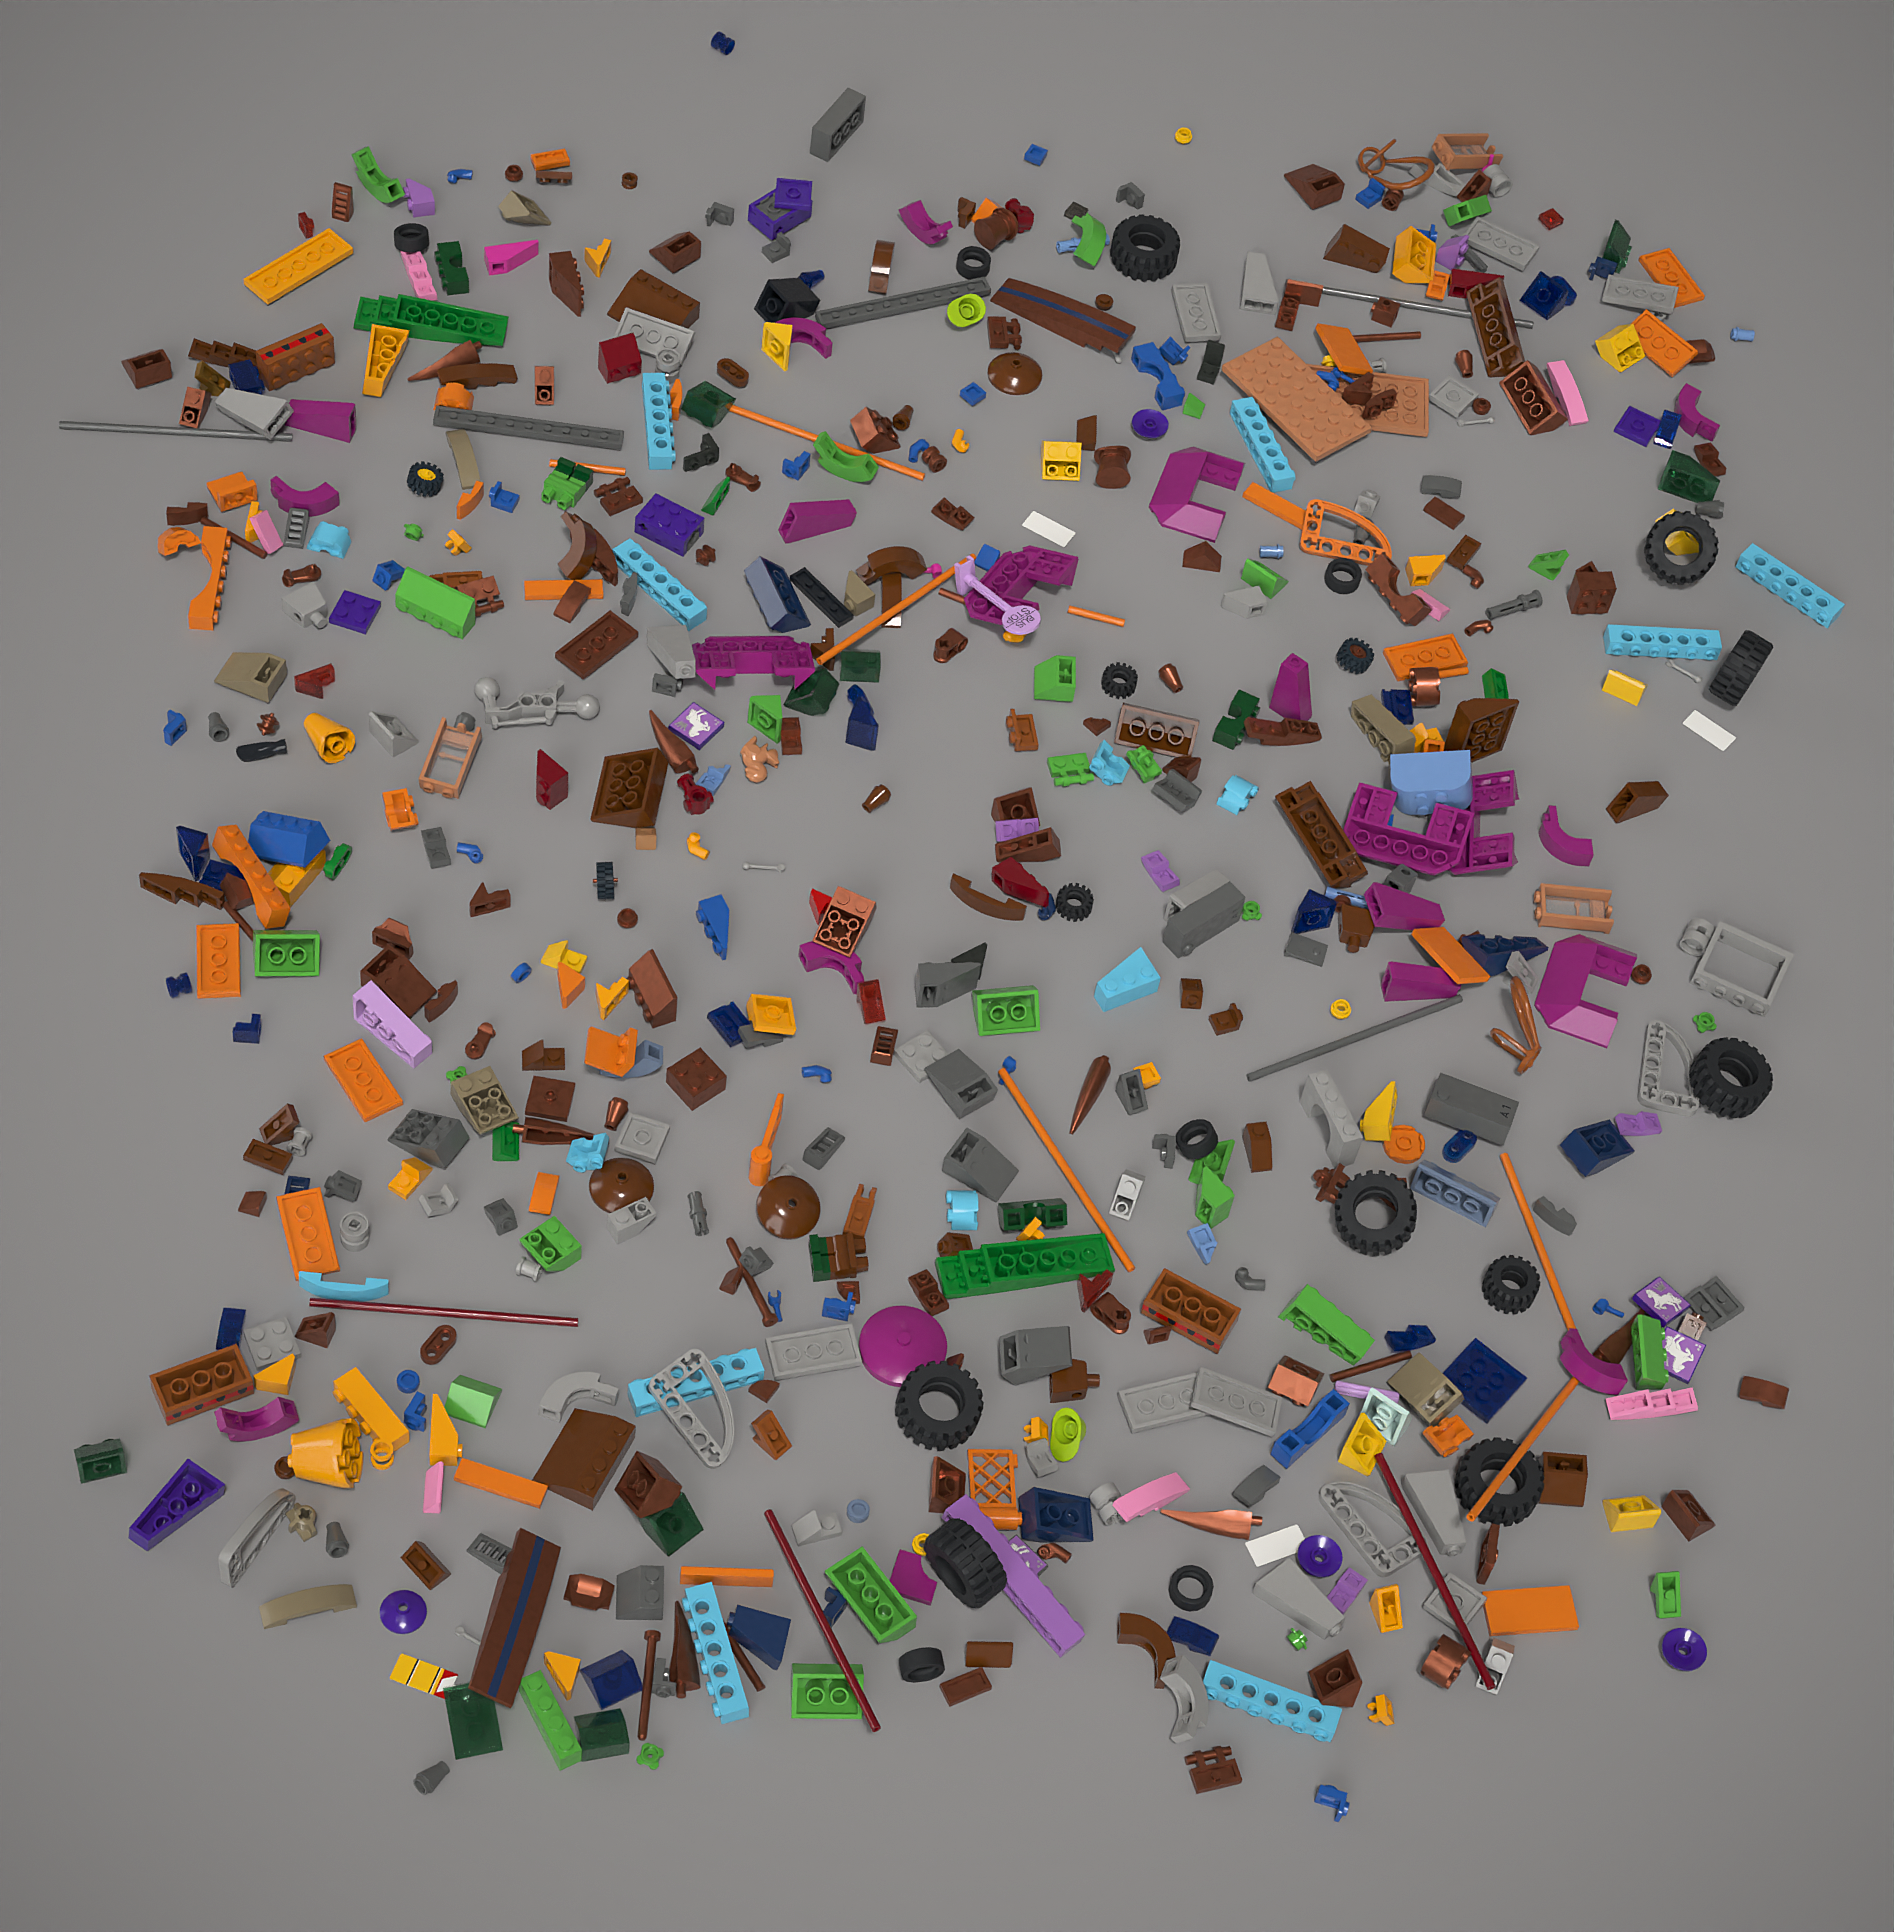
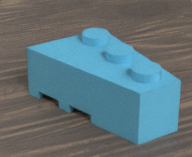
M1140 947L1097 982L1094 998L1102 1011L1106 1012L1157 992L1161 977Z

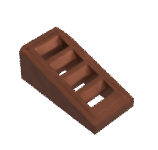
M335 182L332 218L349 222L353 215L352 187Z
M877 1027L871 1063L891 1066L898 1034L897 1029ZM881 1033L889 1034V1035H893V1036L891 1037V1036L881 1035ZM879 1039L891 1040V1042L882 1041ZM878 1044L890 1046V1048H889V1047L878 1046ZM877 1050L887 1051L889 1053L879 1052Z

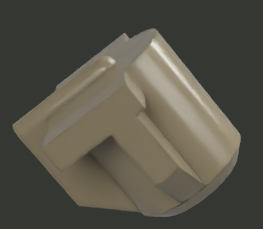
M296 1503L293 1509L285 1513L291 1522L288 1528L289 1532L297 1531L303 1542L317 1535L315 1528L316 1512L311 1506Z

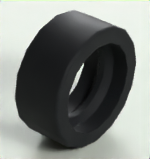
M416 223L398 226L394 230L395 247L403 252H419L429 246L428 229Z
M976 246L965 247L958 253L956 269L962 277L969 280L986 277L990 271L991 257L983 248ZM973 259L980 261L984 265L972 267L964 263V261Z
M1347 558L1334 559L1328 564L1324 576L1325 584L1330 590L1338 594L1353 593L1360 584L1362 570L1353 560ZM1344 571L1349 573L1354 579L1351 581H1341L1334 577L1332 573Z
M1196 1119L1184 1124L1178 1130L1176 1143L1183 1156L1188 1159H1199L1209 1155L1216 1148L1218 1135L1209 1121ZM1207 1134L1200 1142L1188 1144L1193 1137Z
M1186 1565L1177 1569L1172 1575L1168 1591L1174 1605L1182 1610L1191 1612L1198 1611L1208 1604L1214 1585L1211 1576L1203 1568L1195 1565ZM1183 1578L1196 1579L1203 1585L1204 1594L1197 1599L1187 1598L1178 1590V1583Z
M925 1647L906 1652L899 1659L901 1676L907 1682L929 1681L939 1677L945 1671L942 1652L937 1648Z

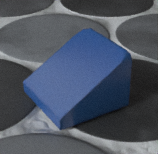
M984 544L974 561L975 565L988 571L1000 558V551Z

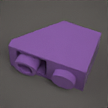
M406 179V187H403L404 197L408 198L407 207L408 210L412 211L413 218L435 215V201L431 189L416 181Z
M1464 235L1448 239L1439 248L1435 262L1449 270L1452 268L1456 269L1458 266L1461 267L1465 261L1464 254L1469 247V244H1467L1469 236Z

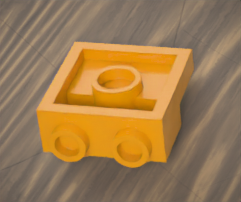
M760 994L750 995L746 1006L748 1018L753 1022L754 1031L795 1034L796 1024L791 998Z

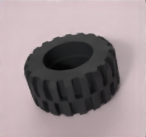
M1139 214L1137 217L1135 215L1130 216L1129 219L1126 218L1121 221L1113 233L1110 249L1112 263L1119 272L1122 271L1123 275L1126 277L1130 276L1133 280L1140 279L1146 282L1147 280L1156 281L1157 278L1162 279L1169 275L1176 267L1180 249V237L1175 228H1172L1169 222H1164L1160 217L1155 218L1153 215L1144 216V214ZM1136 246H1148L1154 250H1143Z
M1675 511L1673 514H1667L1658 520L1649 531L1644 547L1645 559L1647 564L1649 563L1652 573L1655 572L1659 579H1664L1669 584L1677 583V585L1690 584L1701 579L1714 565L1719 550L1717 548L1719 543L1718 537L1715 536L1716 531L1710 527V522L1707 519L1703 520L1700 518L1701 515L1697 513L1695 515L1691 514V511ZM1685 531L1696 538L1699 544V553L1693 562L1687 565H1677L1666 557L1664 542L1673 532Z
M1745 630L1709 687L1710 693L1732 706H1737L1773 649L1772 643L1750 630Z
M1728 1037L1712 1040L1695 1058L1689 1070L1691 1088H1694V1095L1699 1097V1102L1703 1106L1709 1107L1708 1110L1711 1112L1719 1113L1718 1115L1723 1117L1728 1115L1729 1118H1742L1752 1114L1772 1090L1773 1074L1770 1072L1771 1067L1769 1063H1766V1058L1763 1054L1760 1055L1757 1052L1758 1049L1756 1047L1749 1046V1043L1744 1040L1740 1042L1737 1038L1728 1039ZM1720 1069L1735 1075L1743 1087L1729 1082L1722 1075Z
M1368 1170L1364 1176L1358 1173L1354 1175L1353 1181L1347 1180L1344 1189L1341 1188L1338 1192V1199L1335 1201L1336 1227L1338 1232L1341 1233L1343 1241H1348L1349 1247L1354 1250L1356 1248L1360 1249L1362 1254L1367 1255V1252H1373V1256H1379V1252H1385V1255L1391 1254L1392 1249L1399 1250L1402 1248L1403 1242H1408L1411 1238V1233L1415 1230L1417 1204L1411 1189L1407 1188V1183L1403 1179L1397 1180V1175L1393 1173L1390 1176L1385 1175L1383 1170H1379V1174H1373V1170ZM1381 1197L1387 1199L1395 1206L1396 1218L1385 1228L1370 1229L1358 1222L1355 1215L1356 1207L1367 1198Z
M929 1361L926 1367L923 1364L917 1366L915 1371H910L906 1376L896 1398L895 1415L899 1417L897 1421L899 1427L905 1428L904 1434L907 1438L910 1436L914 1438L913 1443L918 1446L922 1443L925 1445V1449L931 1450L932 1447H937V1451H944L946 1446L949 1449H954L958 1446V1443H965L969 1436H972L982 1415L984 1402L981 1399L983 1394L981 1389H976L979 1383L975 1378L971 1379L969 1377L971 1374L966 1369L964 1371L960 1370V1365L955 1363L951 1366L947 1365V1361H940L939 1364H936L935 1361ZM929 1391L944 1392L950 1395L957 1403L959 1415L947 1421L933 1419L923 1411L919 1398L922 1394Z
M1494 1437L1492 1441L1487 1438L1481 1440L1480 1444L1475 1443L1471 1446L1470 1450L1464 1455L1455 1478L1456 1495L1458 1499L1462 1498L1460 1504L1464 1509L1468 1508L1471 1510L1488 1488L1481 1477V1472L1486 1470L1501 1471L1521 1445L1520 1443L1517 1445L1511 1439L1503 1441L1500 1437ZM1530 1450L1525 1453L1509 1474L1515 1481L1518 1492L1514 1494H1500L1496 1492L1477 1516L1480 1518V1522L1485 1524L1486 1522L1497 1525L1503 1524L1507 1527L1512 1526L1513 1522L1518 1524L1524 1518L1530 1516L1544 1489V1472L1540 1471L1542 1466L1539 1460H1534L1535 1455Z
M960 1518L949 1519L926 1538L924 1551L927 1553L926 1557L930 1561V1565L948 1590L956 1598H959L963 1604H967L970 1608H981L1005 1588L1007 1575L997 1554L991 1549L989 1543L983 1539V1536L973 1526L968 1525L966 1521Z

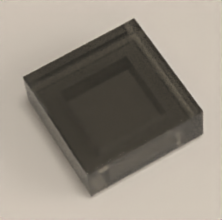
M1073 201L1065 210L1064 216L1071 220L1075 215L1082 218V216L1088 213L1089 209Z

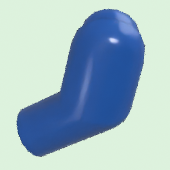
M456 169L449 171L447 180L450 183H456L457 178L472 179L473 170Z
M1317 371L1316 374L1322 380L1327 381L1330 388L1334 391L1339 388V381L1332 372Z
M458 842V853L467 854L474 863L482 861L483 854L477 845Z

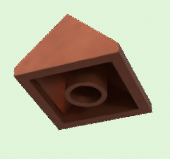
M1286 279L1284 297L1294 298L1300 301V304L1318 307L1323 285Z
M1032 787L994 798L991 812L994 822L1010 819L1038 818L1040 826Z
M938 1456L933 1458L931 1468L929 1512L944 1514L948 1507L965 1495L966 1473Z
M1689 1490L1670 1491L1661 1506L1688 1542L1716 1525Z
M1349 1649L1308 1671L1322 1705L1354 1706L1363 1682Z

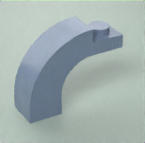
M644 1040L636 1047L634 1066L623 1077L601 1069L600 1074L614 1078H633L649 1074L663 1065L664 1046Z

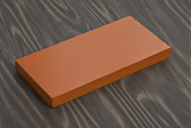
M1670 248L1639 257L1638 261L1655 283L1679 287L1674 308L1704 300V293Z
M1647 309L1631 323L1634 324L1645 356L1671 377H1674L1698 354V350Z
M1317 323L1315 329L1340 371L1360 375L1373 372L1348 328Z
M1453 633L1383 649V655L1397 682L1410 679V668L1438 667L1439 671L1466 667L1468 664Z
M239 923L196 925L197 998L241 997Z
M1445 927L1413 930L1411 935L1456 984L1488 982L1490 975Z
M362 1038L324 1055V1061L364 1122L403 1105V1100Z
M320 1187L276 1196L295 1280L299 1281V1271L322 1273V1275L340 1272Z
M1570 1585L1482 1591L1481 1593L1487 1597L1483 1608L1489 1636L1572 1631L1579 1628Z

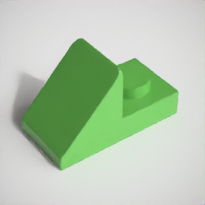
M1566 549L1538 554L1528 567L1547 579L1554 580L1560 573V567L1564 565V561L1568 558L1569 554Z
M1680 1572L1656 1573L1650 1587V1591L1656 1594V1617H1681Z

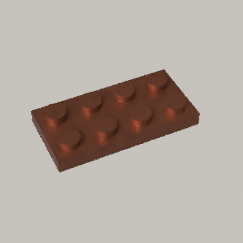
M610 610L556 651L555 658L584 680L635 640L639 632Z

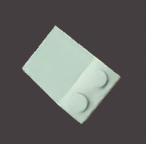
M1373 1387L1370 1389L1361 1413H1365L1386 1441L1395 1446L1408 1429L1412 1416L1409 1411Z

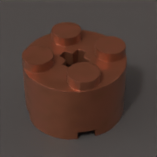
M1438 667L1410 668L1409 675L1412 681H1408V689L1413 694L1410 697L1411 707L1439 705L1440 676Z
M1443 1634L1437 1641L1439 1645L1434 1650L1432 1649L1420 1674L1448 1690L1459 1676L1460 1668L1466 1663L1471 1652L1463 1645Z

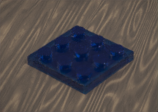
M1477 1338L1443 1372L1462 1392L1465 1400L1461 1404L1487 1424L1527 1380L1525 1375Z

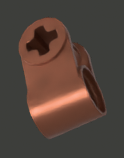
M954 628L948 629L945 634L935 641L934 660L939 663L948 662L956 654L964 650L968 643V638Z
M1106 1292L1091 1304L1090 1310L1092 1314L1113 1333L1120 1335L1128 1331L1131 1312L1114 1295Z

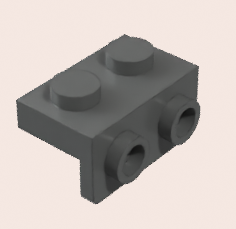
M1174 769L1169 770L1166 778L1155 783L1152 790L1158 793L1160 798L1166 799L1175 809L1182 812L1194 807L1202 793L1200 788Z

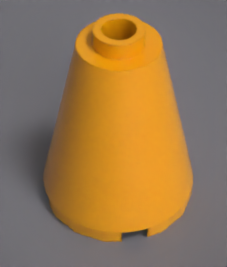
M312 713L305 718L304 728L323 760L328 763H337L346 758L344 755L348 751L351 752L353 750L355 735L349 728L318 713Z

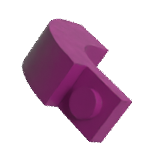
M921 200L912 202L899 209V213L911 233L926 244H934L946 238L947 230L953 228L951 221L941 224L934 222L928 216Z
M786 318L775 322L792 325L791 343L801 342L809 344L825 359L831 356L833 343L826 337V328L821 324L805 318Z
M1686 383L1681 389L1675 404V419L1679 426L1690 436L1694 437L1697 433L1713 441L1720 425L1697 411L1695 406L1699 401L1702 391Z
M277 476L270 479L271 493L275 498H278V507L289 513L290 508L306 509L309 511V517L328 513L339 506V492L327 482L310 491H298L289 487Z
M1548 805L1546 813L1542 815V824L1538 832L1543 846L1551 855L1562 862L1575 866L1589 867L1594 856L1592 839L1575 838L1566 834L1559 826L1556 806Z
M812 941L799 946L798 957L806 972L819 968L835 969L845 977L853 994L862 991V984L864 983V977L861 972L862 961L855 952L849 958Z
M1569 1328L1560 1342L1564 1351L1560 1356V1360L1565 1368L1584 1385L1602 1393L1619 1395L1628 1381L1621 1364L1607 1363L1594 1357L1586 1349L1578 1330Z
M277 1397L266 1406L254 1411L238 1412L220 1407L214 1412L220 1432L227 1433L231 1441H253L273 1436L299 1421L294 1401Z

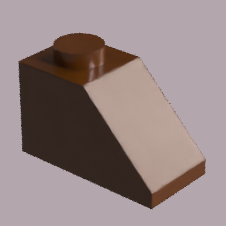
M1267 1121L1247 1123L1242 1139L1251 1173L1272 1171V1144Z

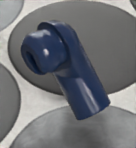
M1049 893L1048 907L1039 908L1038 910L1041 920L1050 919L1056 912V906L1051 893Z

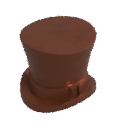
M996 208L989 217L976 220L974 232L977 240L983 247L993 249L1003 239L1010 241L1015 238L1018 232V221L1011 211L1005 208Z
M1106 446L1095 450L1094 459L1099 465L1096 483L1106 489H1117L1126 486L1130 482L1131 477L1127 464L1131 458V451L1128 447Z

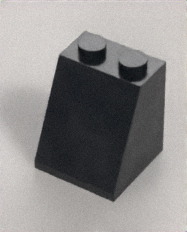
M800 278L768 279L754 310L765 322L775 323L786 318H808L814 314L821 300Z

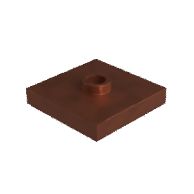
M533 1076L525 1115L567 1122L576 1083Z
M1492 1523L1481 1544L1476 1579L1478 1584L1485 1585L1497 1561L1500 1525Z

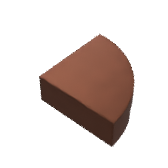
M1090 717L1083 721V725L1095 736H1098L1111 726V722L1104 718L1093 719V717Z
M837 1281L839 1294L847 1301L849 1292H853L852 1300L856 1301V1304H860L859 1281Z
M761 1380L752 1384L748 1392L767 1403L778 1390L780 1383L773 1380Z

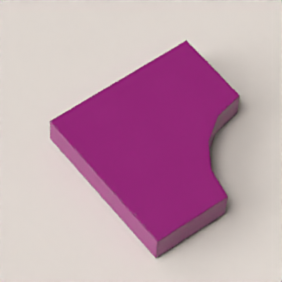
M900 1549L890 1578L891 1584L903 1598L931 1606L937 1582L930 1579L924 1573L921 1565V1555Z

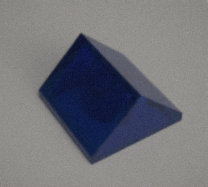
M1540 271L1520 301L1546 320H1549L1564 308L1569 291Z
M861 697L856 699L848 718L845 743L874 751L876 749L879 725Z
M177 826L179 853L194 881H199L210 860L208 833L184 826Z
M1309 889L1297 910L1291 932L1301 934L1329 928L1337 905L1336 901Z
M623 1650L580 1669L581 1675L601 1710L642 1691L643 1685L634 1659Z

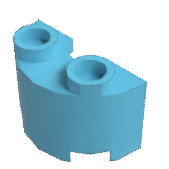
M322 521L315 528L308 542L307 549L316 552L326 550L331 556L344 559L351 544V539L348 535L349 531L343 526L338 527Z
M1103 740L1099 744L1089 768L1106 785L1111 786L1113 783H1122L1130 765L1122 757L1113 755V748Z
M1233 775L1224 786L1226 789L1222 796L1218 798L1217 805L1238 815L1241 809H1246L1250 801L1248 798L1251 796L1255 797L1259 787L1237 775Z
M601 1133L594 1135L593 1140L585 1138L572 1140L566 1162L572 1165L575 1171L580 1173L586 1170L601 1169L609 1146L608 1135Z
M947 1190L946 1203H950L951 1209H947V1222H951V1230H977V1211L979 1208L976 1191Z

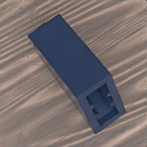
M737 1605L735 1611L730 1612L726 1624L730 1626L728 1635L770 1668L778 1670L782 1662L791 1619Z

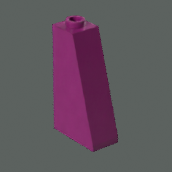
M290 400L289 404L294 412L286 420L285 426L347 443L351 442L356 432V407L354 403Z
M850 499L790 503L778 531L785 544L850 527L857 512Z
M1291 653L1281 663L1269 708L1283 718L1309 721L1312 717L1308 663L1294 653Z
M1373 882L1364 893L1375 927L1414 930L1440 927L1445 921L1440 904L1392 887Z
M1391 961L1387 964L1381 982L1384 1002L1446 999L1456 996L1458 990L1461 989V984H1456L1439 967Z

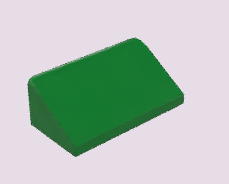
M726 477L715 486L703 505L702 512L710 515L716 513L730 490V477Z
M1492 668L1482 675L1485 698L1509 699L1505 674Z
M512 1121L492 1130L493 1161L519 1160V1133L512 1132L513 1124L519 1123Z

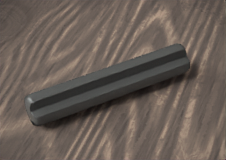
M1455 234L1454 236H1451V238H1455V237H1459V236ZM1468 247L1464 254L1465 259L1478 272H1486L1488 266Z

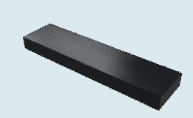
M805 567L790 575V581L838 628L853 620L854 615Z

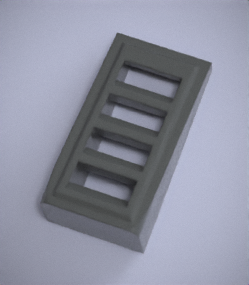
M289 509L283 542L284 547L303 549L309 524L308 510ZM290 537L300 538V540H297V539H289V538H290Z
M827 1127L805 1149L803 1161L820 1170L845 1141V1137Z
M480 1533L468 1547L467 1552L499 1574H502L507 1554L512 1549ZM481 1542H484L485 1545L480 1549V1551L476 1550L478 1545ZM490 1546L492 1549L489 1551L487 1555L484 1554V1552ZM496 1551L499 1552L495 1558H492ZM505 1556L506 1558L500 1562L501 1557Z

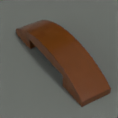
M891 572L881 576V615L902 601L901 572ZM901 611L882 623L881 627L901 628Z
M953 873L950 889L969 907L998 919L1024 920L1027 909L1026 905L1011 898H1008L1006 903H1003L971 889L972 881Z

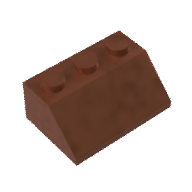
M651 949L629 968V976L626 979L629 980V989H633L637 1005H641L645 1021H649L653 1029L676 1021L678 997L654 950Z
M636 1451L614 1490L637 1517L643 1518L671 1507L673 1502L679 1497L683 1486L659 1460Z

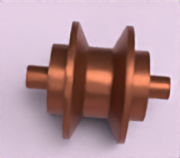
M703 545L702 549L696 550V562L708 566L709 561L714 562L716 560V550L708 545Z
M274 713L260 715L263 721L256 725L262 731V735L275 733L276 730L273 727L274 725H279V722L274 717Z

